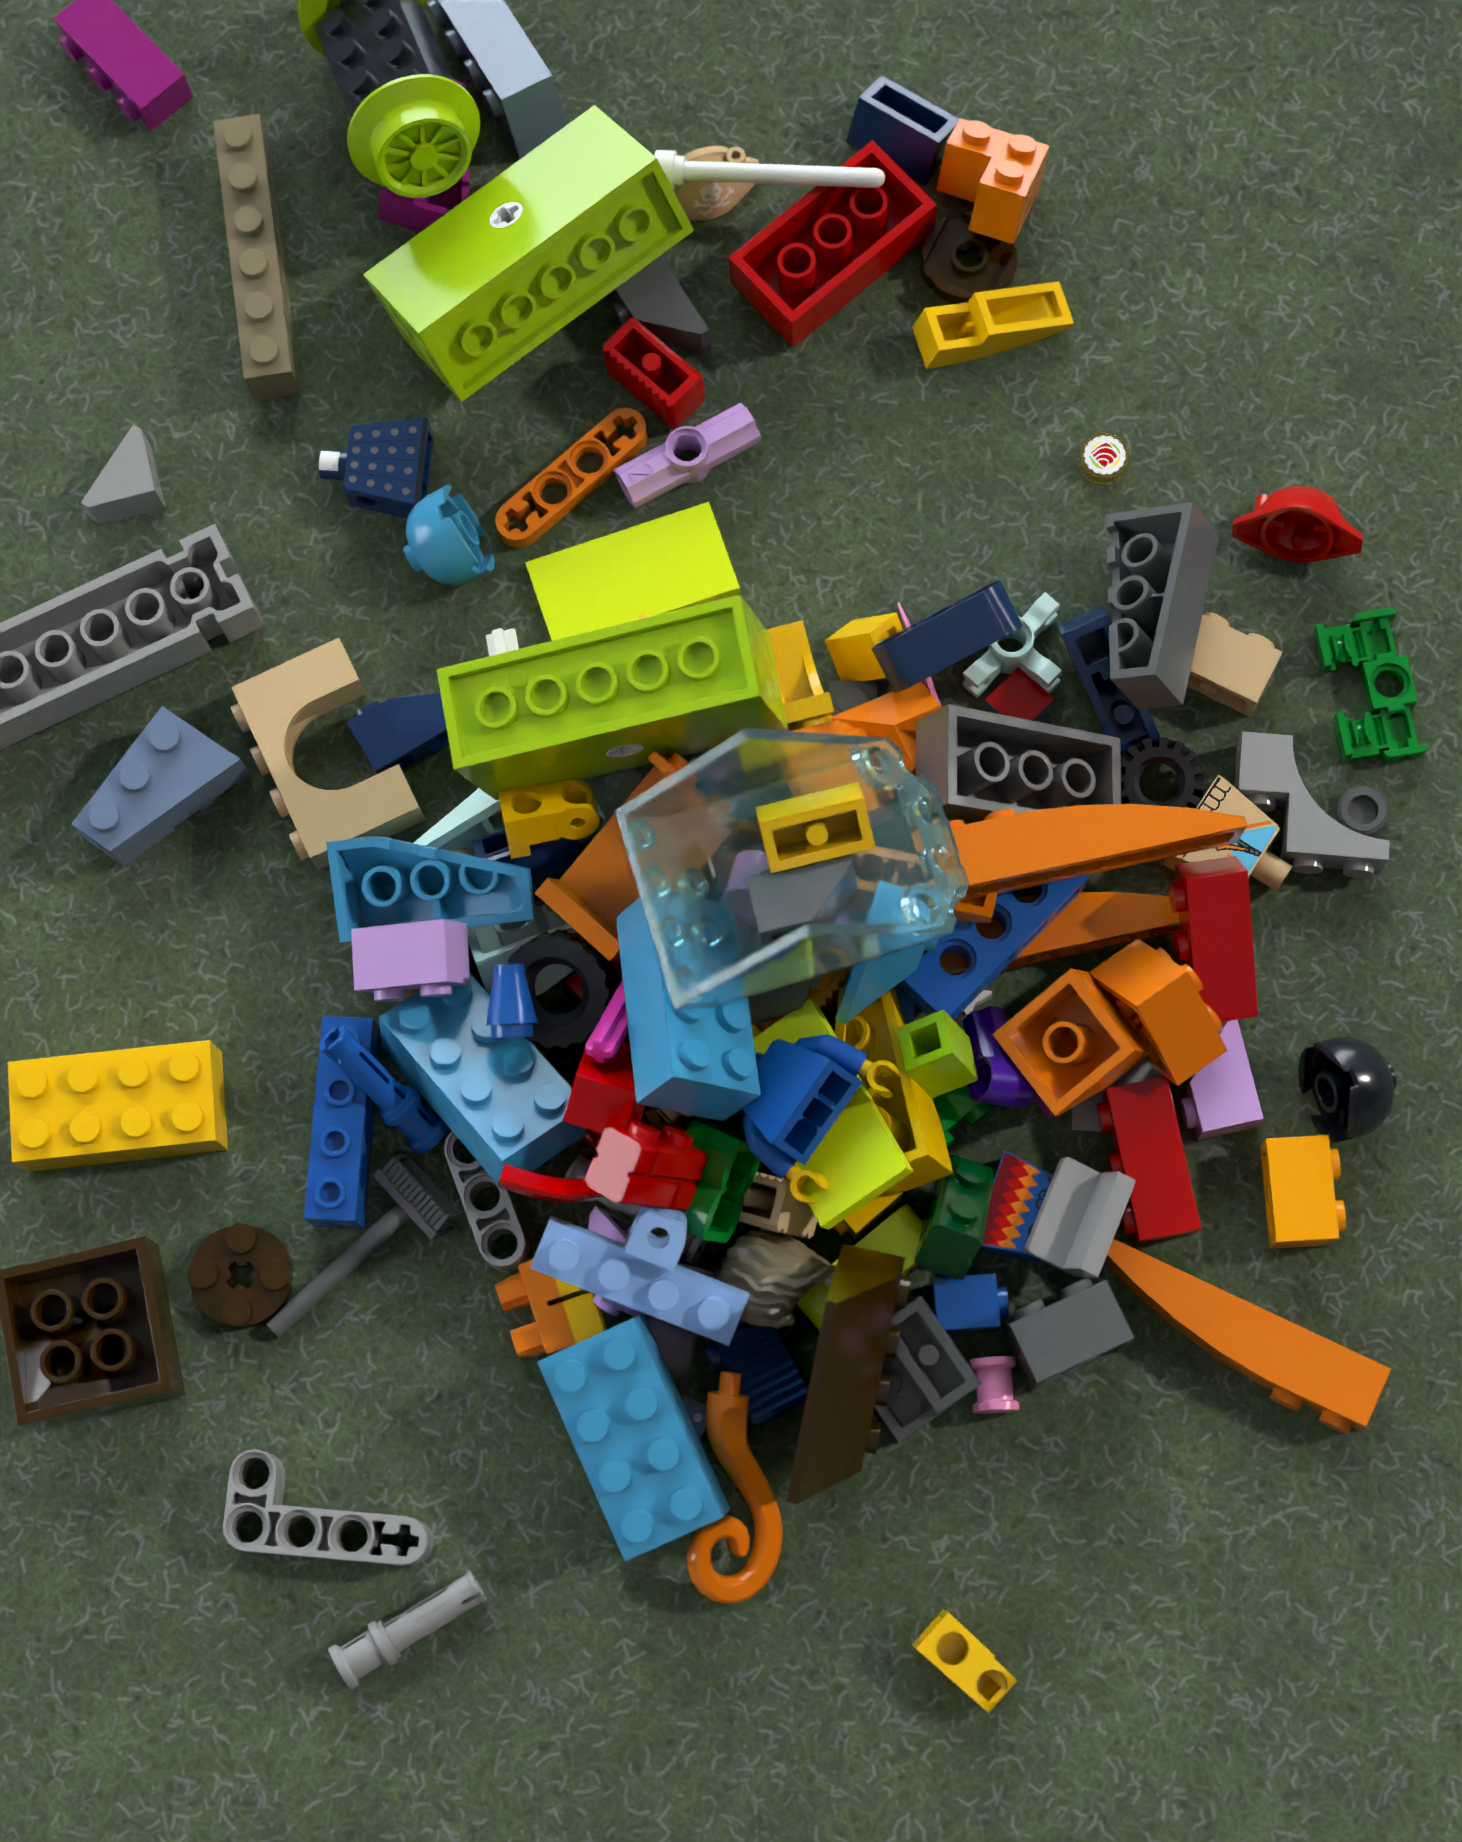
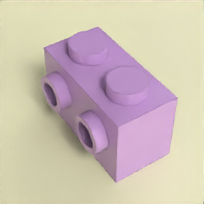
M439 919L351 929L354 991L374 993L375 1002L405 1000V991L420 990V997L452 995L451 986L470 985L467 923Z

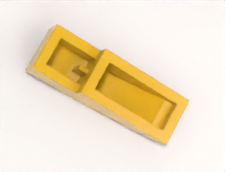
M1060 282L975 292L967 303L924 308L912 329L925 368L932 369L968 362L1027 345L1070 329L1074 322Z

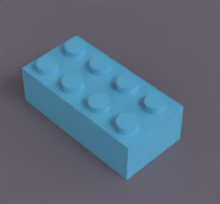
M650 888L616 916L636 1103L725 1121L761 1095L737 917L723 906Z
M470 974V985L451 986L452 995L420 997L419 991L379 1016L381 1048L498 1184L505 1164L532 1172L584 1137L586 1128L563 1122L572 1088L530 1041L526 1040L525 1037L492 1038L491 1026H486L490 995Z
M644 1314L537 1362L624 1561L721 1519L730 1510Z

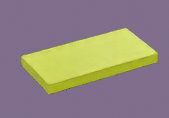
M709 502L525 562L552 641L638 620L639 616H654L740 594V586Z
M808 999L804 1002L803 1008L790 1012L753 1038L755 1052L764 1054L771 1043L777 1039L794 1044L799 1038L826 1034L836 1037L818 1003ZM863 1082L805 1165L799 1161L795 1163L802 1171L807 1170L820 1173L828 1181V1189L818 1186L812 1178L806 1180L804 1184L805 1194L815 1201L814 1204H808L820 1226L827 1230L914 1172Z

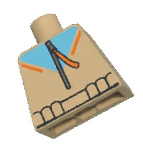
M1218 775L1196 809L1245 816L1247 827L1242 836L1234 844L1164 858L1162 864L1175 871V864L1236 856L1248 870V879L1252 876L1277 892L1293 867L1268 851L1280 830L1279 826L1225 778Z

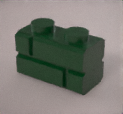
M953 1154L949 1155L953 1174L935 1180L929 1191L914 1262L919 1267L955 1280H963L971 1266L972 1259L975 1258L983 1241L996 1173L990 1167Z

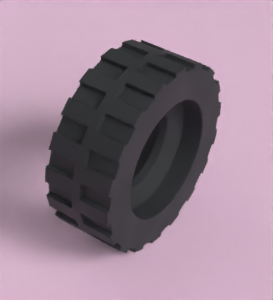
M556 930L553 933H548L547 931L539 934L520 946L507 960L509 961L508 964H525V976L538 1023H533V1036L525 1037V1039L532 1043H541L542 1047L552 1048L553 1046H561V1048L571 1047L576 1042L581 1043L588 1039L616 992L618 975L611 965L613 961H609L577 931L569 933L567 930ZM552 964L566 965L579 975L583 984V997L580 1004L573 1011L554 1013L546 1009L539 1002L535 992V981L539 972L546 966Z

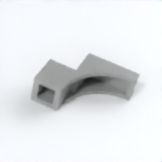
M1242 731L1236 745L1234 787L1262 812L1274 811L1276 806L1283 807L1280 858L1292 865L1293 871L1302 874H1317L1323 872V868L1343 869V875L1347 877L1369 878L1374 876V872H1381L1389 860L1390 840L1376 839L1350 830L1338 823L1318 806L1310 796L1298 773L1293 751V735Z

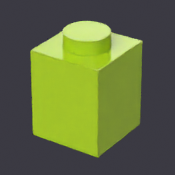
M944 1009L897 1028L905 1072L931 1098L978 1081L970 1038Z

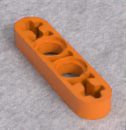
M620 408L611 412L505 502L497 511L495 517L497 532L501 540L509 547L523 548L534 543L615 473L614 469L624 465L637 455L646 445L648 438L646 422L643 416L631 408ZM622 425L625 428H629L635 425L633 428L634 438L630 440L628 437L622 436L613 443L614 453H616L614 456H611L606 445L599 441L604 438L609 446L618 437L617 426ZM591 452L596 453L604 460L602 467L598 471L588 474L577 468V461L582 455ZM552 483L562 484L568 490L567 496L558 504H548L540 497L545 486ZM532 499L538 511L544 514V516L539 518L535 510L525 520L527 525L525 531L521 532L515 528L509 532L510 524L508 519L512 516L518 520L526 517L531 512L528 501Z

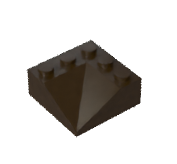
M143 1236L0 1269V1324L18 1426L136 1407L185 1395L161 1254L157 1243Z

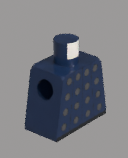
M428 418L356 424L352 426L349 431L347 451H321L319 458L320 478L344 480L343 489L351 506L408 519V515L415 504L428 495L434 435Z

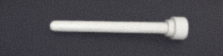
M656 150L655 157L658 159L673 190H675L676 185H685V181L878 188L885 181L884 172L878 168L686 161V156H677V152L674 150Z

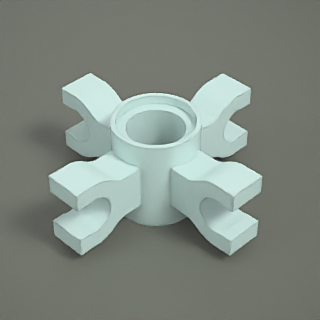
M1046 592L1042 594L1026 614L1019 617L1023 624L1022 627L990 644L988 651L963 672V676L966 679L963 681L962 686L978 698L1001 672L1012 674L1019 667L1050 694L1060 684L1058 677L1062 674V670L1033 648L1034 639L1058 618L1056 611L1059 609L1060 604ZM1013 638L1020 641L1024 647L1016 652H1007L998 644L1004 639Z

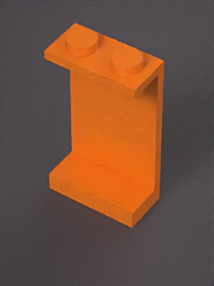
M653 751L647 758L655 765L563 876L559 880L547 878L535 892L542 901L609 961L621 962L616 916L650 888L680 895L741 824V821L731 813V810L736 806L735 803L713 785L707 791L692 779L698 771L675 752L670 757H667L664 754Z

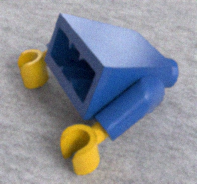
M829 1034L799 1038L794 1044L777 1039L771 1043L764 1054L755 1052L761 1095L742 1108L745 1112L742 1122L749 1151L780 1179L785 1176L791 1181L790 1190L795 1199L813 1204L815 1201L804 1192L806 1180L812 1178L823 1189H828V1181L820 1173L807 1170L802 1171L795 1163L797 1161L803 1165L807 1163L862 1084V1081L856 1078L857 1074L859 1073L866 1077L871 1088L882 1097L893 1096L890 1090L877 1085L878 1077L882 1073L891 1072L902 1079L899 1070L890 1061L879 1060L872 1063L866 1060L868 1054Z

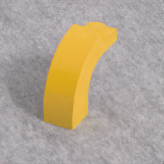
M803 620L767 629L770 635L788 731L781 732V734L833 721L831 713L834 712L830 693H824L819 681Z

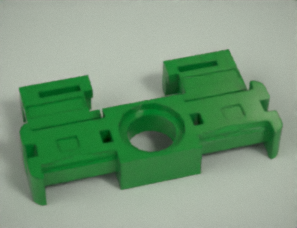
M1393 608L1357 613L1354 615L1351 623L1324 628L1323 623L1316 624L1312 632L1321 674L1335 672V666L1351 663L1352 669L1358 668L1359 663L1363 662L1359 671L1369 712L1363 714V719L1355 721L1353 719L1349 722L1347 716H1344V712H1338L1332 720L1342 762L1379 756V750L1383 748L1386 751H1383L1380 759L1384 763L1398 762L1400 758L1405 756L1412 760L1422 757L1428 747V744L1418 745L1410 709L1415 707L1418 700L1407 655L1397 656L1389 623L1394 620L1397 614ZM1383 674L1395 676L1400 681L1402 691L1395 697L1382 696L1375 688V679Z

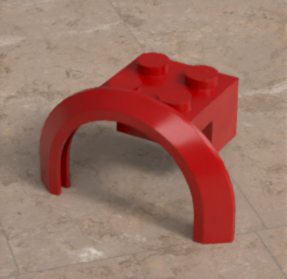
M623 1042L615 1057L610 1058L607 1063H598L595 1057L587 1055L585 1048L574 1079L563 1122L586 1128L585 1136L581 1140L597 1149L604 1128L611 1126L628 1129L631 1121L641 1122L645 1105L636 1103L629 1043ZM506 1164L498 1181L499 1188L547 1201L577 1203L605 1197L588 1187L584 1180L585 1178L565 1179L550 1177Z

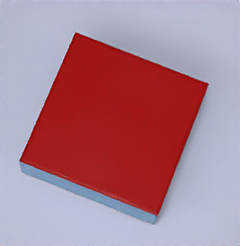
M1018 667L985 699L984 706L992 713L1037 721L1054 705L1055 699Z

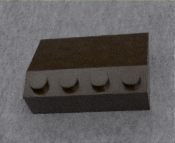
M846 1244L842 1245L825 1303L786 1500L788 1503L799 1504L855 1475L862 1469L865 1452L876 1454L882 1423L872 1421L875 1404L880 1406L886 1405L892 1375L882 1373L885 1356L896 1357L902 1327L892 1325L895 1307L906 1308L912 1279L911 1277L902 1276L905 1257Z

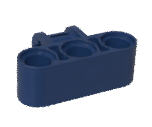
M998 580L886 638L871 649L894 693H897L1004 638L1022 627L1023 624L1001 581Z

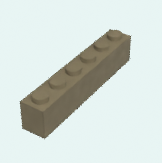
M260 114L213 121L244 380L255 402L300 395L301 386L270 140Z

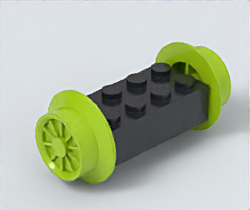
M299 0L298 21L301 30L309 44L327 57L350 116L347 146L350 157L358 171L370 181L387 187L395 194L409 198L433 196L449 189L458 182L470 164L472 151L479 137L480 116L472 96L452 78L425 14L427 0Z

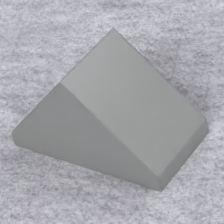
M132 425L81 501L91 520L98 524L165 508L152 447L142 429L135 425Z

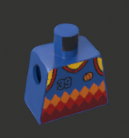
M1003 1152L994 1179L983 1241L978 1253L1048 1264L1025 1252V1245L1053 1175L1010 1152Z

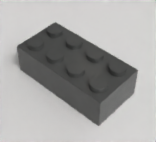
M950 704L916 721V819L937 823L963 820L965 824L984 821L985 816L1003 809H1012L1017 814L1033 810L1077 805L1121 804L1120 738Z

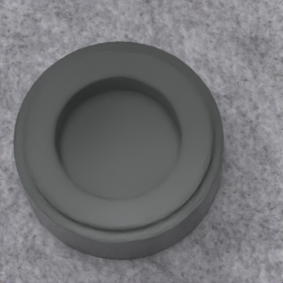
M1358 786L1346 791L1341 796L1335 809V818L1338 823L1369 837L1375 835L1382 828L1388 816V806L1384 797L1375 789L1366 786Z

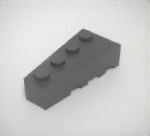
M1194 502L1105 514L1106 529L1111 534V546L1106 548L1107 564L1112 569V587L1108 588V604L1113 609V623L1109 625L1110 679L1138 710L1182 706L1219 533Z

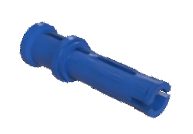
M336 1026L324 1035L319 1044V1049L333 1060L379 1107L380 1119L388 1126H396L408 1138V1147L412 1151L419 1154L433 1148L442 1139L448 1126L438 1114H433L420 1101V1093L413 1086L401 1085L345 1026Z

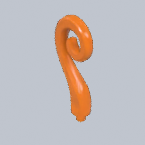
M727 1371L720 1372L718 1391H708L706 1429L712 1451L749 1506L754 1525L752 1551L744 1567L733 1575H721L713 1569L711 1550L718 1540L725 1539L729 1552L735 1557L746 1556L750 1549V1538L746 1526L739 1519L731 1515H725L723 1518L694 1531L688 1543L686 1562L690 1579L700 1593L711 1601L721 1604H737L750 1599L763 1589L769 1581L779 1560L783 1530L781 1515L774 1493L748 1445L747 1423L750 1396L739 1394L742 1374Z

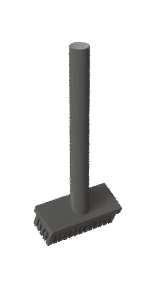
M409 1152L392 1157L383 1168L378 1169L372 1175L397 1203L266 1323L279 1338L410 1218L430 1240L447 1234L453 1228L452 1224L463 1212L457 1209L458 1206L456 1204L453 1205L454 1202L451 1199L449 1200L448 1195H444L445 1192L440 1190L439 1185L436 1186L437 1183L432 1181L430 1176H427L428 1173L426 1171L423 1172L424 1169L419 1167L418 1162H414L415 1159L411 1158Z

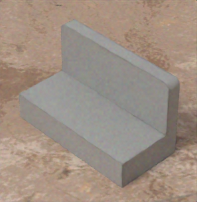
M1070 1157L1061 1158L1025 1245V1252L1074 1277H1098L1136 1180L1119 1171L1100 1173Z

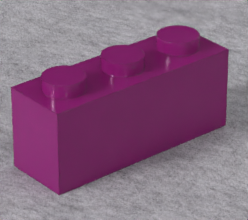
M75 0L54 17L62 35L57 40L61 48L75 63L82 59L89 66L86 71L102 92L105 93L111 89L119 97L116 99V103L131 122L135 123L140 119L153 131L194 97L184 73L112 0Z

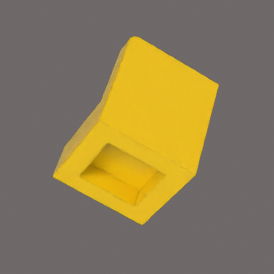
M897 612L852 620L825 640L841 681L863 682L886 678L871 648L903 630Z

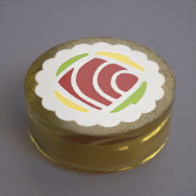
M1095 434L1089 437L1081 448L1079 458L1080 469L1085 477L1092 482L1098 484L1113 483L1120 479L1127 469L1129 450L1125 442L1114 434Z

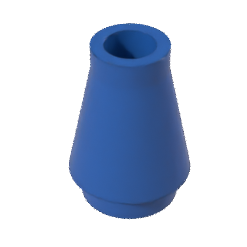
M525 964L493 965L494 978L486 1026H491L492 1038L533 1036V1023H538L525 976Z

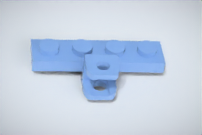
M642 1206L635 1216L625 1244L551 1215L530 1267L532 1270L727 1346L731 1342L749 1298V1293L677 1265L685 1245L687 1219L684 1213L670 1209ZM660 1227L668 1233L664 1236H656L651 1230Z

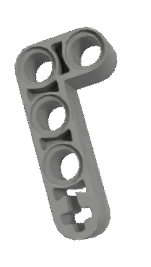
M253 1449L239 1454L232 1462L229 1472L223 1534L227 1542L235 1549L261 1554L398 1566L419 1565L426 1561L432 1553L434 1546L433 1534L423 1521L399 1515L284 1506L282 1504L286 1479L285 1468L276 1456ZM263 1460L269 1467L270 1475L268 1481L259 1489H252L247 1482L248 1469L253 1463ZM256 1513L263 1522V1530L257 1540L247 1543L240 1532L241 1523L246 1516ZM309 1518L315 1526L314 1539L305 1547H298L292 1539L293 1526L300 1519ZM361 1522L367 1530L368 1538L366 1544L362 1549L350 1552L344 1544V1532L349 1525ZM381 1523H385L383 1530L380 1527ZM407 1527H410L412 1535L419 1537L418 1547H410L407 1556H404V1548L381 1544L382 1533L404 1536L407 1532ZM381 1546L382 1555L378 1556L377 1553Z

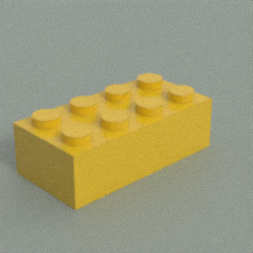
M210 1040L8 1062L12 1163L27 1172L228 1150L222 1051Z

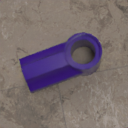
M988 1006L978 1011H971L963 1020L965 1033L970 1038L978 1075V1081L967 1085V1092L970 1098L981 1103L1015 1109L1025 1108L1032 1100L1035 1090L992 1035L1008 1022L1004 1008Z

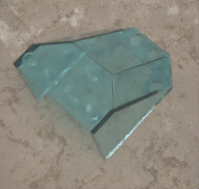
M745 728L615 810L622 839L627 850L674 1009L717 1007L934 941L953 933L957 921L956 916L953 914L956 903L965 898L969 887L965 869L958 855L959 850L949 820L945 816L938 787L924 773L918 777L914 776L903 763V752L889 738ZM858 782L864 796L876 848L851 854L857 889L832 924H806L763 948L746 878L759 875L762 871L770 868L755 807Z

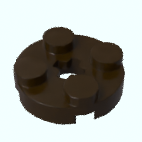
M973 211L962 212V217L952 218L947 221L946 217L937 222L929 231L923 245L922 265L924 281L927 286L932 288L934 293L952 304L967 303L975 292L1008 288L1016 272L1018 255L1014 244L968 230ZM970 250L976 251L978 253L977 261L980 262L977 266L965 267L961 265L962 261L956 258L959 254L967 256Z
M237 1223L231 1227H225L216 1231L200 1245L194 1255L193 1262L188 1268L187 1275L195 1302L209 1318L226 1326L238 1328L253 1327L268 1322L288 1302L292 1290L293 1264L287 1248L269 1231L250 1226L249 1224ZM251 1263L254 1270L249 1276L253 1284L247 1289L240 1284L232 1288L229 1283L233 1278L231 1269L237 1264L245 1267Z

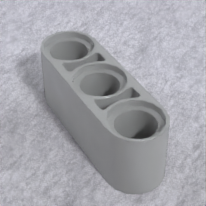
M451 1131L444 1145L445 1157L479 1251L488 1264L497 1271L506 1273L519 1269V1264L528 1260L530 1245L511 1191L506 1189L503 1191L499 1188L498 1184L477 1160L469 1164L461 1163L458 1160V1152L463 1143ZM493 1187L500 1191V1200L495 1208L490 1211L476 1209L475 1199L481 1190ZM506 1234L514 1235L518 1242L515 1253L507 1259L495 1258L492 1247L496 1239Z

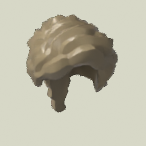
M751 1230L738 1237L734 1246L727 1249L726 1256L721 1259V1267L715 1271L713 1279L749 1293V1298L740 1317L741 1321L755 1327L772 1326L780 1328L794 1325L795 1317L792 1309L799 1299L806 1295L808 1290L820 1283H824L827 1287L831 1286L836 1265L829 1264L825 1258L817 1255L815 1251L807 1248L805 1244L788 1234Z

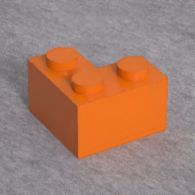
M959 118L946 143L936 191L975 202L969 231L1014 244L1038 194L1050 146L1036 142L1026 135H1013L991 128L980 121H968Z
M1137 938L1089 972L1091 977L1150 1050L1147 1058L1152 1067L1177 1086L1228 1051L1219 1034V1031L1223 1029L1219 1017L1209 1005L1204 1004L1199 994L1203 990L1199 977L1187 964L1180 966L1173 962L1168 953L1162 948L1155 950Z

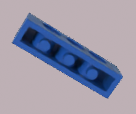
M1089 875L1033 886L1037 890L1039 898L1032 903L1018 901L1013 896L1012 891L998 894L992 919L1001 924L1004 933L996 939H987L981 936L976 929V925L979 922H943L940 938L934 952L924 950L917 970L900 982L899 989L927 1015L944 1009L954 1020L1085 889ZM956 954L966 960L969 968L963 974L951 975L943 970L940 961L947 955Z
M322 1016L320 1042L324 1035L332 1028L343 1025L379 1062L381 1046L380 1027L373 1018ZM320 1049L304 1219L314 1227L365 1229L375 1103Z

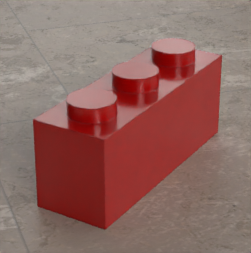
M1236 856L1175 864L1176 882L1169 883V899L1172 911L1174 913L1179 912L1180 930L1173 931L1172 936L1177 961L1187 964L1197 974L1203 985V990L1199 994L1204 1004L1209 1005L1214 1010L1221 1022L1258 1017L1248 870Z
M1160 1077L1106 1088L1102 1095L1104 1102L1096 1103V1109L1102 1134L1110 1132L1115 1152L1107 1154L1109 1171H1119L1136 1180L1120 1220L1124 1235L1133 1233L1135 1245L1197 1233L1201 1230V1224L1168 1079Z

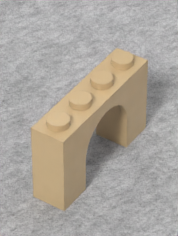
M340 638L334 639L231 687L238 701L237 704L230 707L242 733L252 731L258 745L250 748L251 754L262 776L270 772L276 783L277 788L269 791L280 816L283 818L290 815L297 830L290 833L289 836L301 861L310 857L316 868L320 870L329 866L326 842L370 836L388 838L426 820L399 764L353 786L339 790L315 788L302 781L295 774L293 751L302 730L320 715L366 694Z

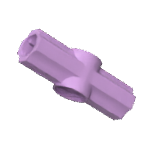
M739 403L695 427L683 426L676 428L669 434L665 443L614 469L615 476L627 500L636 509L681 484L700 482L707 476L710 469L761 443V434L747 407ZM686 450H693L699 453V456L692 461H682L677 458L681 452Z

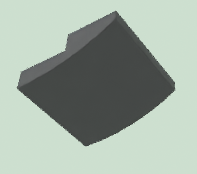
M919 1296L908 1304L905 1309H901L893 1315L892 1325L902 1327L896 1357L885 1356L882 1373L892 1375L886 1405L880 1406L875 1404V1409L899 1443L912 1436L982 1384L922 1296Z

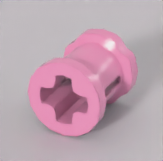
M995 1356L970 1359V1367L972 1370H975L976 1376L982 1383L976 1388L977 1402L972 1405L973 1413L992 1414L1019 1411V1402L1015 1401L1013 1397L1011 1370L1016 1366V1357Z

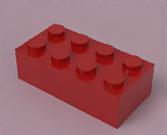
M873 140L840 167L878 168L885 174V181L882 186L878 188L816 186L728 257L731 284L792 348L921 244L936 224V203Z

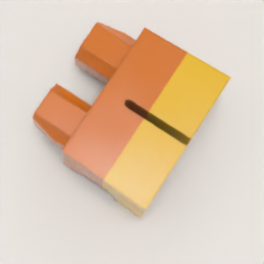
M533 1259L518 1265L520 1273L512 1275L495 1285L500 1304L505 1313L531 1305L536 1322L510 1330L517 1356L520 1359L543 1354L551 1356L607 1330L600 1308L592 1301L595 1297L594 1293L530 1269Z

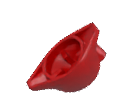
M1291 486L1277 490L1271 495H1259L1255 502L1254 511L1235 519L1232 524L1231 537L1286 561L1316 562L1358 554L1362 551V534L1344 519L1337 502L1330 495L1313 487Z

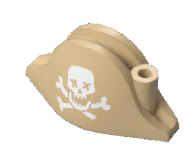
M707 146L694 149L683 155L686 156V161L760 164L757 159L745 157V152L740 147L728 149L723 146ZM685 181V185H676L674 192L689 221H704L727 213L756 183Z

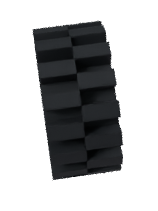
M1168 737L1147 738L1131 746L1121 757V804L1196 809L1202 800L1205 790L1204 770L1197 758L1198 756L1193 750L1187 748L1184 743L1168 739ZM1152 764H1166L1172 767L1178 775V791L1173 798L1166 802L1150 801L1140 790L1139 779L1141 773Z

